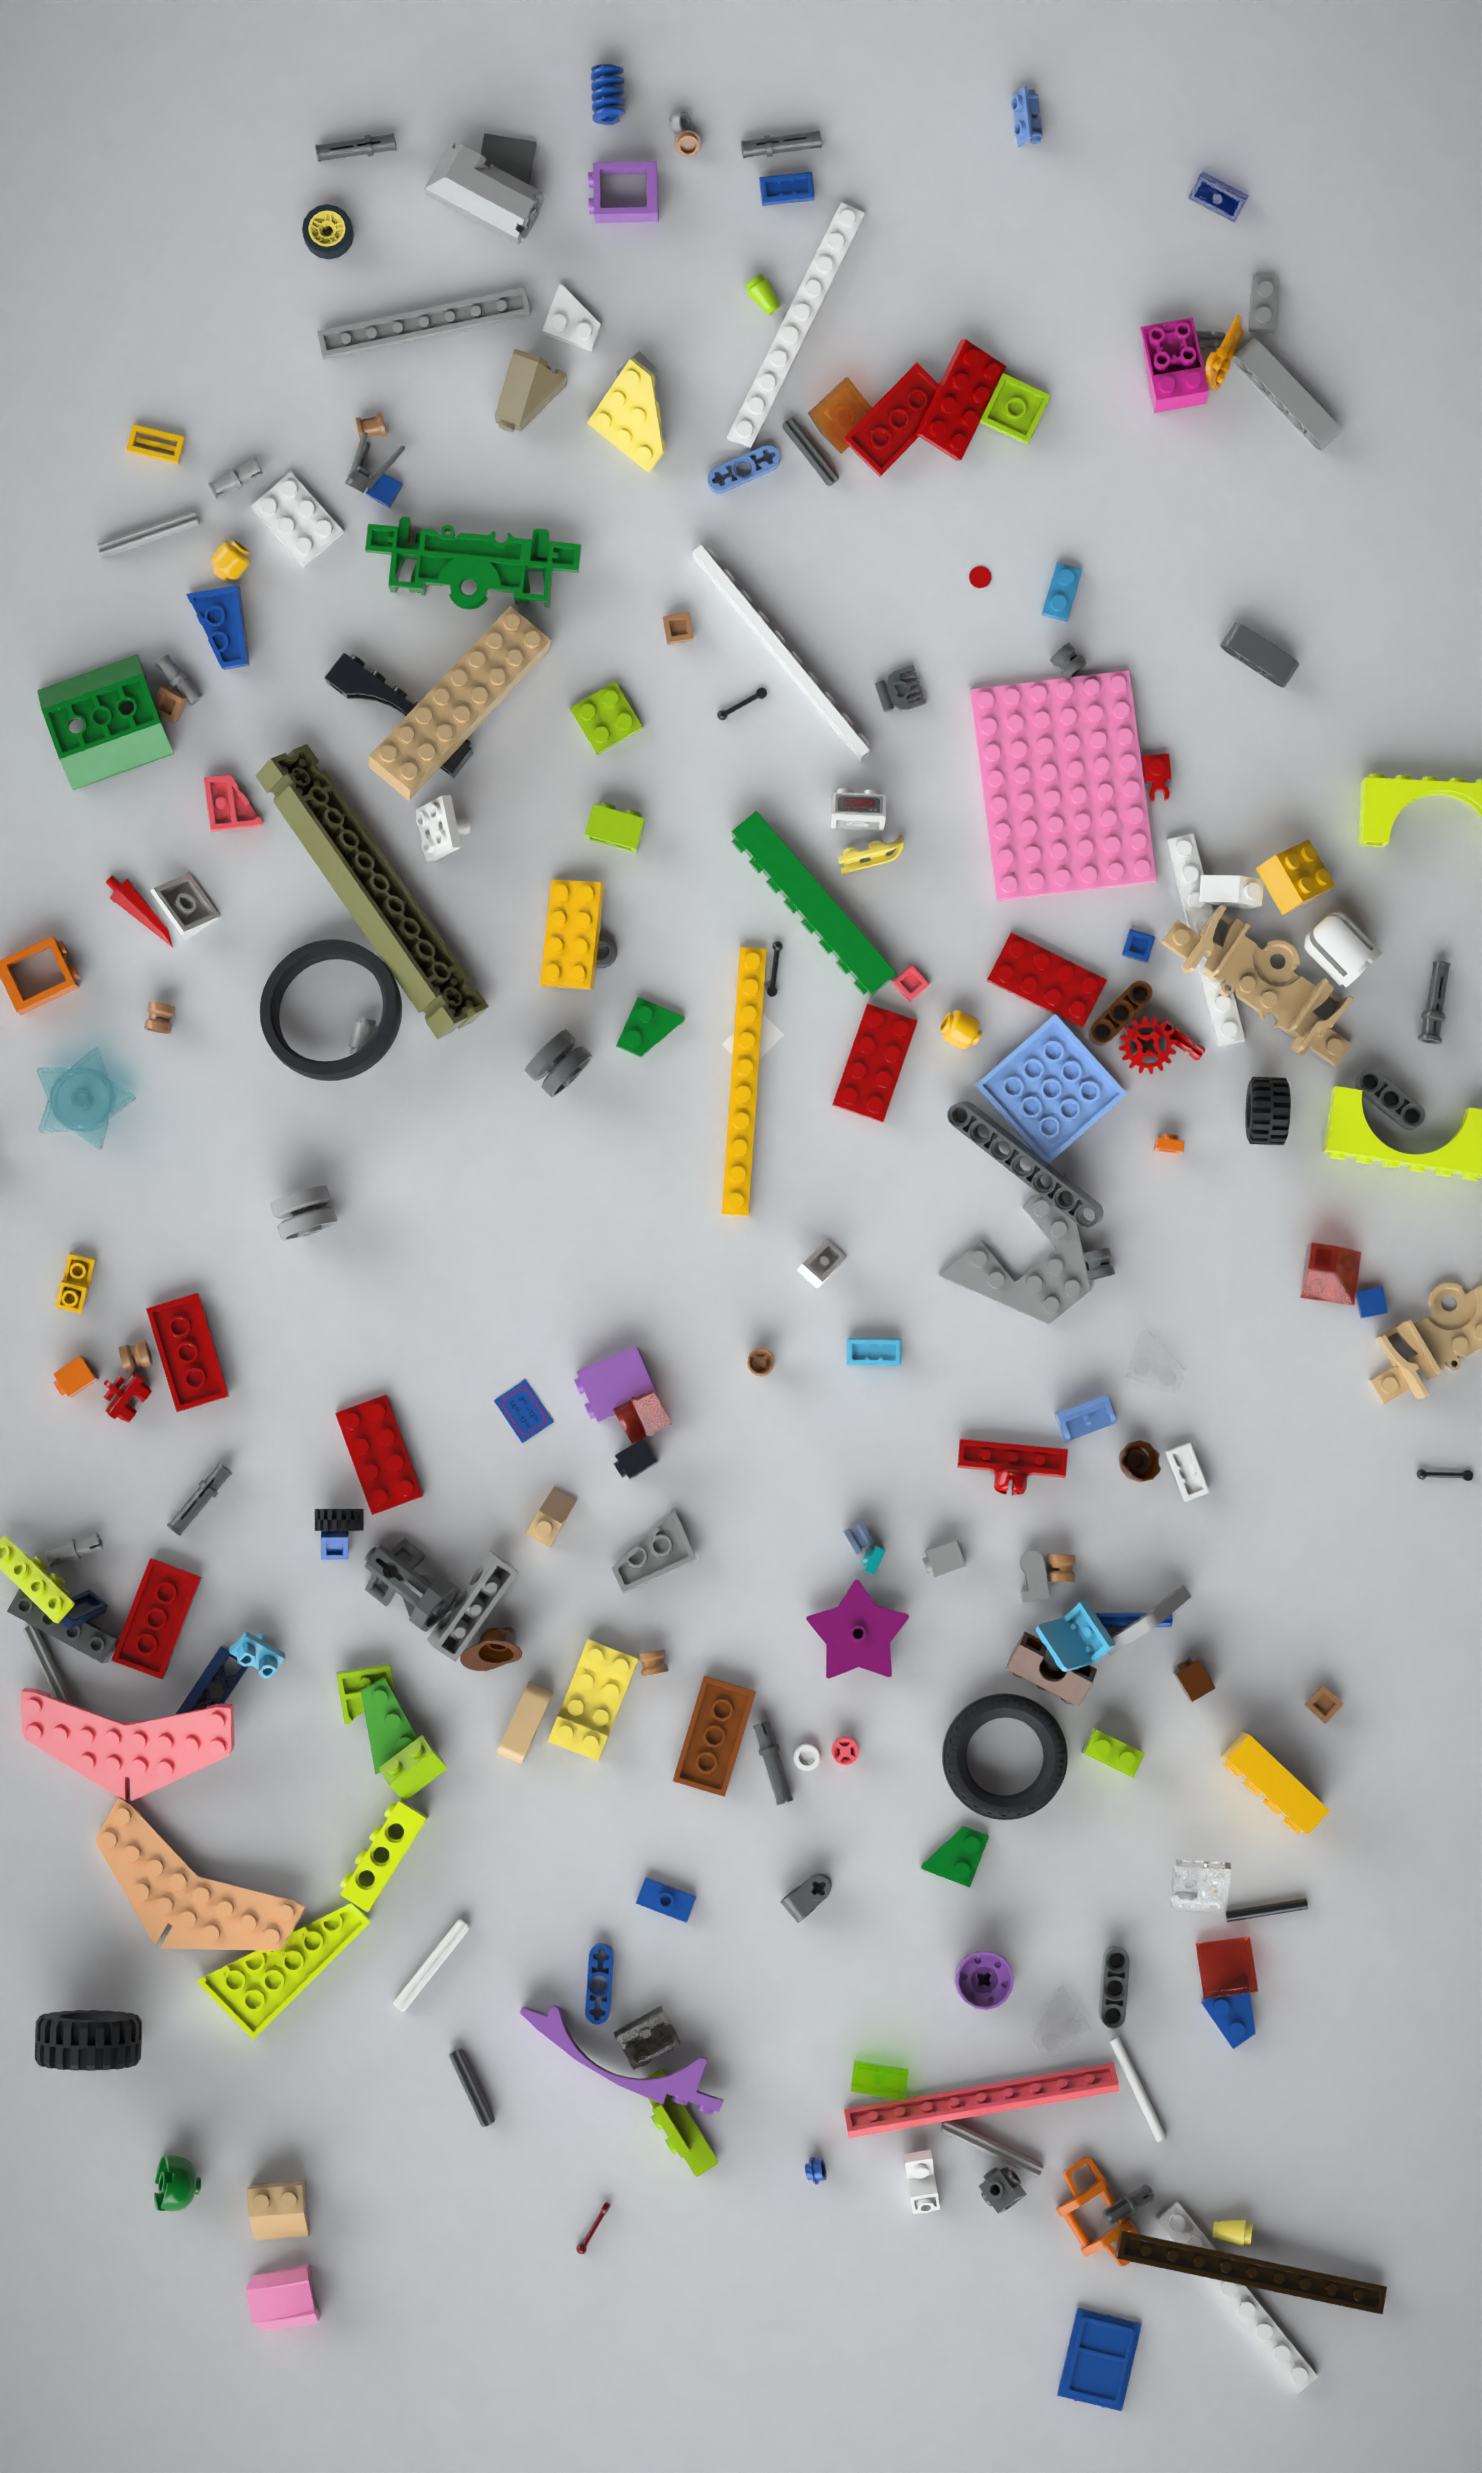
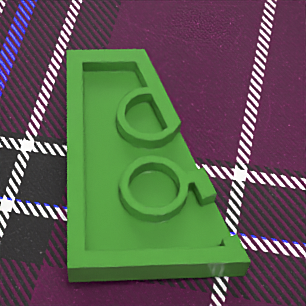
M386 1677L361 1689L375 1775L381 1772L379 1770L380 1766L418 1738Z

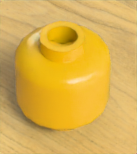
M232 540V542L224 541L211 557V563L215 567L213 570L214 574L224 581L227 578L232 580L239 579L251 563L248 549L236 540Z
M961 1010L947 1013L940 1026L943 1040L963 1050L971 1044L976 1045L982 1034V1031L979 1030V1020Z

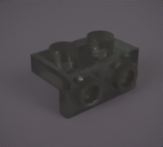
M662 2006L613 2032L633 2070L648 2065L654 2058L663 2053L671 2052L681 2043L676 2029Z

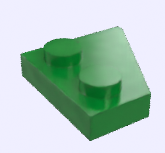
M637 997L616 1047L641 1058L653 1046L667 1037L676 1027L684 1023L685 1017Z
M962 1826L928 1860L923 1862L920 1868L970 1888L989 1836Z

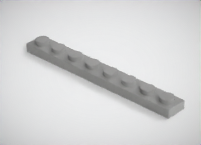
M523 287L320 330L317 333L322 357L325 360L531 316L526 289Z

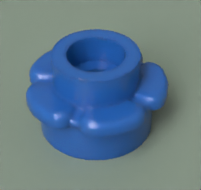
M811 2157L809 2163L805 2164V2173L807 2179L813 2180L815 2185L819 2183L818 2181L826 2180L827 2172L822 2158L815 2159Z

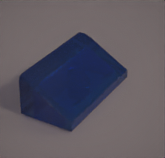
M1202 172L1188 199L1235 223L1249 195Z

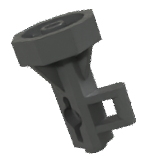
M403 1539L391 1551L382 1545L378 1548L373 1547L365 1557L367 1562L364 1567L372 1572L365 1591L384 1606L390 1604L397 1592L404 1600L410 1617L409 1621L419 1629L427 1632L441 1620L450 1608L459 1592V1588L447 1578L419 1575L413 1569L424 1560L426 1555L406 1539ZM402 1551L413 1558L407 1564L397 1557ZM379 1579L389 1586L386 1593L377 1586Z

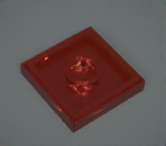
M1250 1936L1195 1944L1204 1999L1258 1992Z

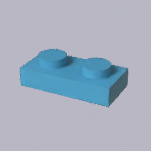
M1056 563L1042 611L1043 616L1064 622L1068 621L1082 569Z

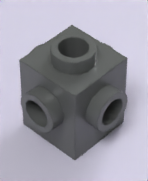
M997 2167L993 2168L983 2176L985 2181L979 2185L982 2191V2198L989 2206H993L998 2214L1007 2211L1027 2195L1020 2185L1021 2180L1013 2170H1009L1008 2167L1000 2170Z

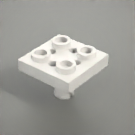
M442 795L416 809V823L420 829L421 847L425 853L426 862L436 861L462 847L459 835L469 834L471 828L470 821L466 817L456 819L451 795Z

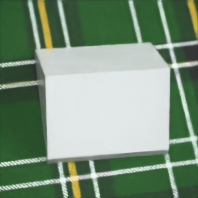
M190 873L151 890L153 896L186 940L220 917Z

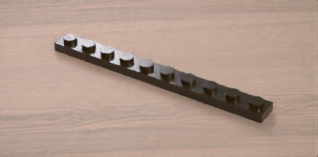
M1121 2230L1119 2231L1115 2258L1383 2315L1387 2287Z

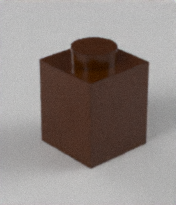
M1187 1658L1176 1665L1178 1670L1173 1672L1189 1701L1194 1702L1216 1688L1200 1660L1195 1659L1192 1661L1191 1658Z

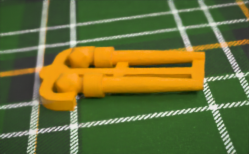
M1237 315L1221 346L1217 348L1215 353L1211 352L1207 359L1206 379L1210 389L1218 390L1225 379L1224 374H1227L1230 369V363L1244 333L1240 323V315Z

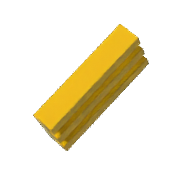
M133 424L126 450L129 453L179 465L180 455H182L183 444L185 445L186 439L184 436ZM137 433L163 440H168L176 442L177 446L175 447L147 439H142L136 436ZM134 443L168 452H173L174 456L134 446Z

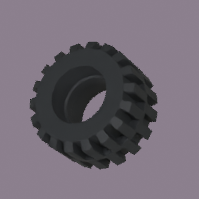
M1251 1078L1247 1089L1245 1110L1246 1136L1250 1144L1284 1145L1287 1140L1290 1125L1291 1097L1289 1083L1286 1078Z

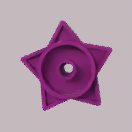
M855 1579L838 1607L806 1617L808 1623L826 1643V1678L838 1676L858 1667L891 1677L890 1643L908 1620L909 1615L877 1606L860 1581ZM856 1628L863 1630V1637L860 1639H856L853 1636V1631Z

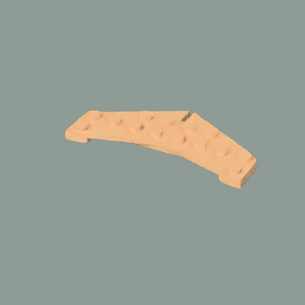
M121 1798L117 1799L97 1834L96 1844L155 1946L158 1945L169 1924L172 1925V1928L160 1949L275 1951L281 1949L287 1943L306 1906L293 1899L278 1897L199 1876L141 1816L142 1814L132 1803Z

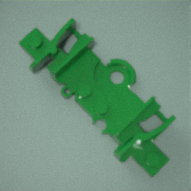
M401 517L399 527L368 524L366 553L391 555L388 582L390 592L396 593L397 587L409 588L410 592L421 593V595L425 596L426 585L450 586L451 594L449 596L453 603L466 610L477 609L485 604L488 600L486 597L488 590L514 593V601L517 605L519 603L529 604L530 600L543 601L544 607L550 608L552 571L579 573L581 544L552 541L549 543V531L546 529L533 530L532 539L514 538L508 533L507 540L504 543H498L495 540V531L489 535L460 533L455 537L454 528L451 525H445L441 529L442 535H438L435 530L421 529V532L416 533L415 543H409L411 532L410 517ZM446 531H451L449 535L445 534ZM405 560H417L412 572L411 581H398ZM527 571L543 573V595L530 594V582ZM466 580H473L477 584V590L472 595H466L461 590L462 583Z

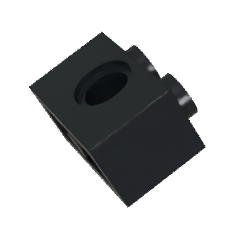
M642 1438L616 1454L615 1457L618 1461L613 1464L622 1478L627 1475L631 1480L658 1462Z

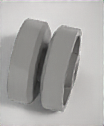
M326 1185L301 1190L270 1203L274 1217L279 1219L288 1218L277 1226L281 1240L309 1236L338 1223L333 1208H320L331 1200Z

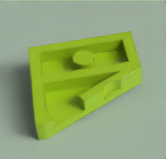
M390 1663L336 1672L345 1725L353 1722V1719L364 1712L362 1688L386 1677L393 1692H395Z

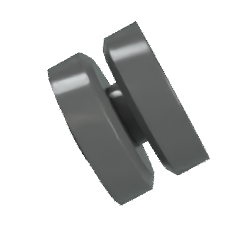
M566 1029L551 1039L525 1068V1072L534 1081L540 1080L548 1074L542 1083V1089L551 1098L569 1086L593 1058L583 1046L571 1051L576 1039Z

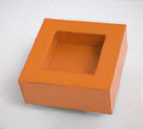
M1162 1134V1138L1157 1137L1155 1139L1154 1151L1181 1154L1185 1141L1178 1140V1135Z

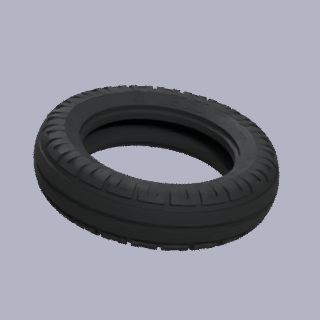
M1002 1693L985 1696L972 1702L955 1717L944 1739L942 1763L944 1774L951 1790L966 1807L991 1819L1014 1820L1039 1811L1056 1795L1065 1778L1068 1750L1062 1729L1048 1710L1027 1697ZM998 1718H1013L1026 1723L1037 1734L1043 1748V1764L1037 1779L1027 1789L1013 1795H996L982 1789L973 1780L967 1766V1748L973 1734L985 1723Z

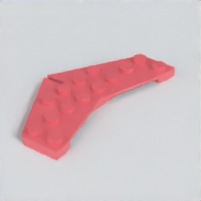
M24 1688L21 1691L22 1733L24 1738L124 1801L129 1798L128 1777L130 1778L131 1802L227 1757L235 1746L233 1704H216L207 1706L206 1709L135 1723L116 1721L52 1698L50 1693L39 1689Z

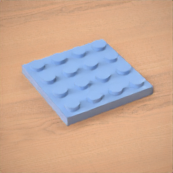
M1056 1014L975 1085L978 1091L1032 1151L1049 1164L1127 1095L1125 1090Z

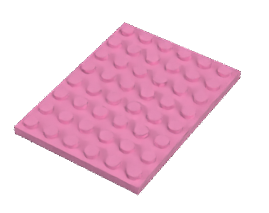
M1130 671L1070 677L1068 680L1060 678L970 689L996 900L1002 901L1156 882L1157 876Z

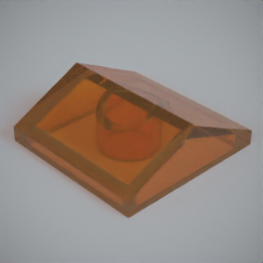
M846 377L814 406L808 414L818 431L842 454L849 447L842 439L872 407L851 380Z

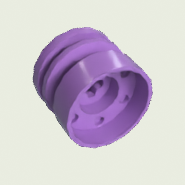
M977 1951L970 1953L961 1960L956 1969L955 1985L957 1992L964 2002L976 2009L989 2010L999 2007L1008 1999L1013 1990L1014 1978L1011 1967L1004 1958L993 1952ZM979 1973L982 1975L989 1973V1986L983 1984L979 1987L977 1985L979 1982L977 1975Z

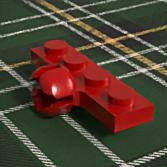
M960 1439L957 1468L991 1471L995 1475L994 1489L997 1492L1006 1494L1009 1480H1011L1012 1495H1020L1026 1491L1027 1478L1030 1475L1065 1478L1068 1449Z

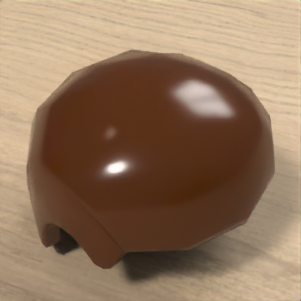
M1142 1440L1130 1442L1120 1452V1469L1130 1480L1136 1482L1153 1480L1161 1471L1159 1466L1160 1454L1148 1442Z

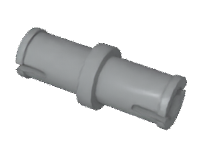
M253 459V461L236 470L234 468L228 470V474L213 482H209L208 485L217 499L219 496L235 488L239 490L243 487L242 484L259 475H263V472L256 459Z
M165 655L156 663L155 666L169 680V686L187 697L186 701L189 706H193L203 697L202 693L189 681V675L186 672H182L169 655Z
M95 1533L77 1541L72 1539L66 1545L47 1550L46 1557L48 1562H50L49 1565L54 1567L72 1559L77 1561L83 1555L102 1550L101 1538L98 1539L100 1535Z

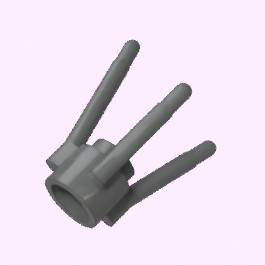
M364 432L345 484L362 493L365 492L366 488L372 490L377 480L405 450V446H400L372 478H369L371 472L362 468L370 447V443L366 442L368 434Z

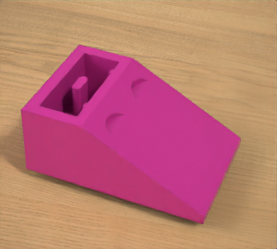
M1193 317L1142 326L1140 329L1154 413L1206 404L1209 388Z

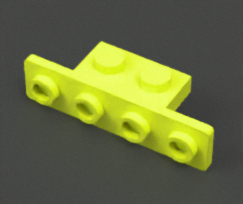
M3 1536L0 1539V1569L53 1622L59 1623L75 1605L68 1597L70 1593L63 1587L65 1581L54 1572L50 1574L46 1570L48 1567L47 1563L37 1555L34 1558L28 1556L8 1537Z

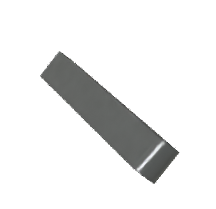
M962 1101L949 1108L947 1118L952 1126L1079 1226L1090 1228L1102 1220L1104 1211L1096 1200L974 1104ZM959 1107L966 1110V1121L958 1118L957 1110ZM980 1124L988 1128L987 1138L980 1136L978 1133V1126ZM1000 1141H1005L1009 1144L1010 1151L1008 1154L1000 1151ZM1022 1157L1030 1161L1031 1168L1029 1171L1021 1168L1020 1160ZM1043 1174L1051 1177L1052 1186L1050 1188L1042 1184L1041 1177ZM1064 1191H1069L1073 1195L1072 1204L1064 1202L1062 1198ZM1085 1208H1090L1094 1211L1095 1218L1093 1221H1089L1084 1217L1083 1212Z

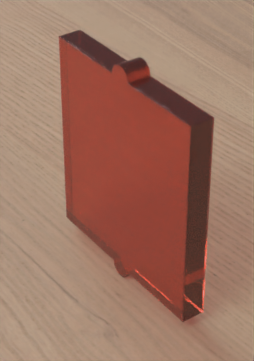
M653 1389L636 1398L631 1397L630 1401L613 1409L632 1444L649 1435L654 1436L655 1432L672 1424Z

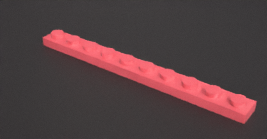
M1114 2063L849 2108L844 2109L848 2137L853 2138L1118 2092L1120 2090Z

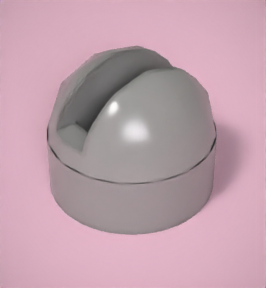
M677 112L670 116L669 121H671V124L668 127L673 133L679 134L683 130H690L691 121L688 113Z

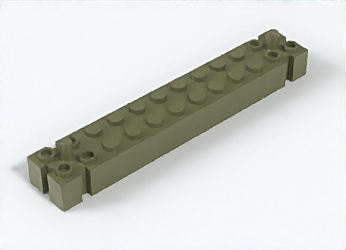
M308 744L293 749L288 755L283 753L271 758L255 775L267 793L273 792L275 795L274 804L419 1013L425 1012L426 1024L437 1040L452 1033L456 1028L460 1029L472 1023L489 1007L477 989L472 991L467 983L471 981L326 770L321 772L316 764L319 760Z

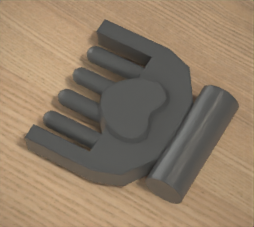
M914 665L893 672L889 675L887 684L884 680L875 683L884 712L894 710L893 705L899 710H910L926 704L925 699L909 704V702L924 696L920 693L908 697L909 694L921 690V687L910 689V686L919 683L918 680L904 682L916 677V673L900 677V675L915 671Z

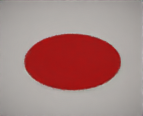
M977 566L970 571L969 581L976 588H985L991 582V573L986 567Z

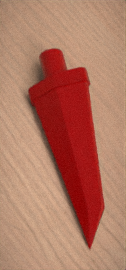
M113 875L109 877L105 883L114 891L110 899L173 948L169 930L134 888L132 883L126 879L121 884Z

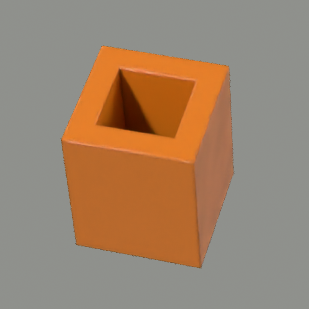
M83 1356L77 1357L53 1374L57 1379L53 1382L62 1396L66 1394L68 1397H74L99 1380Z

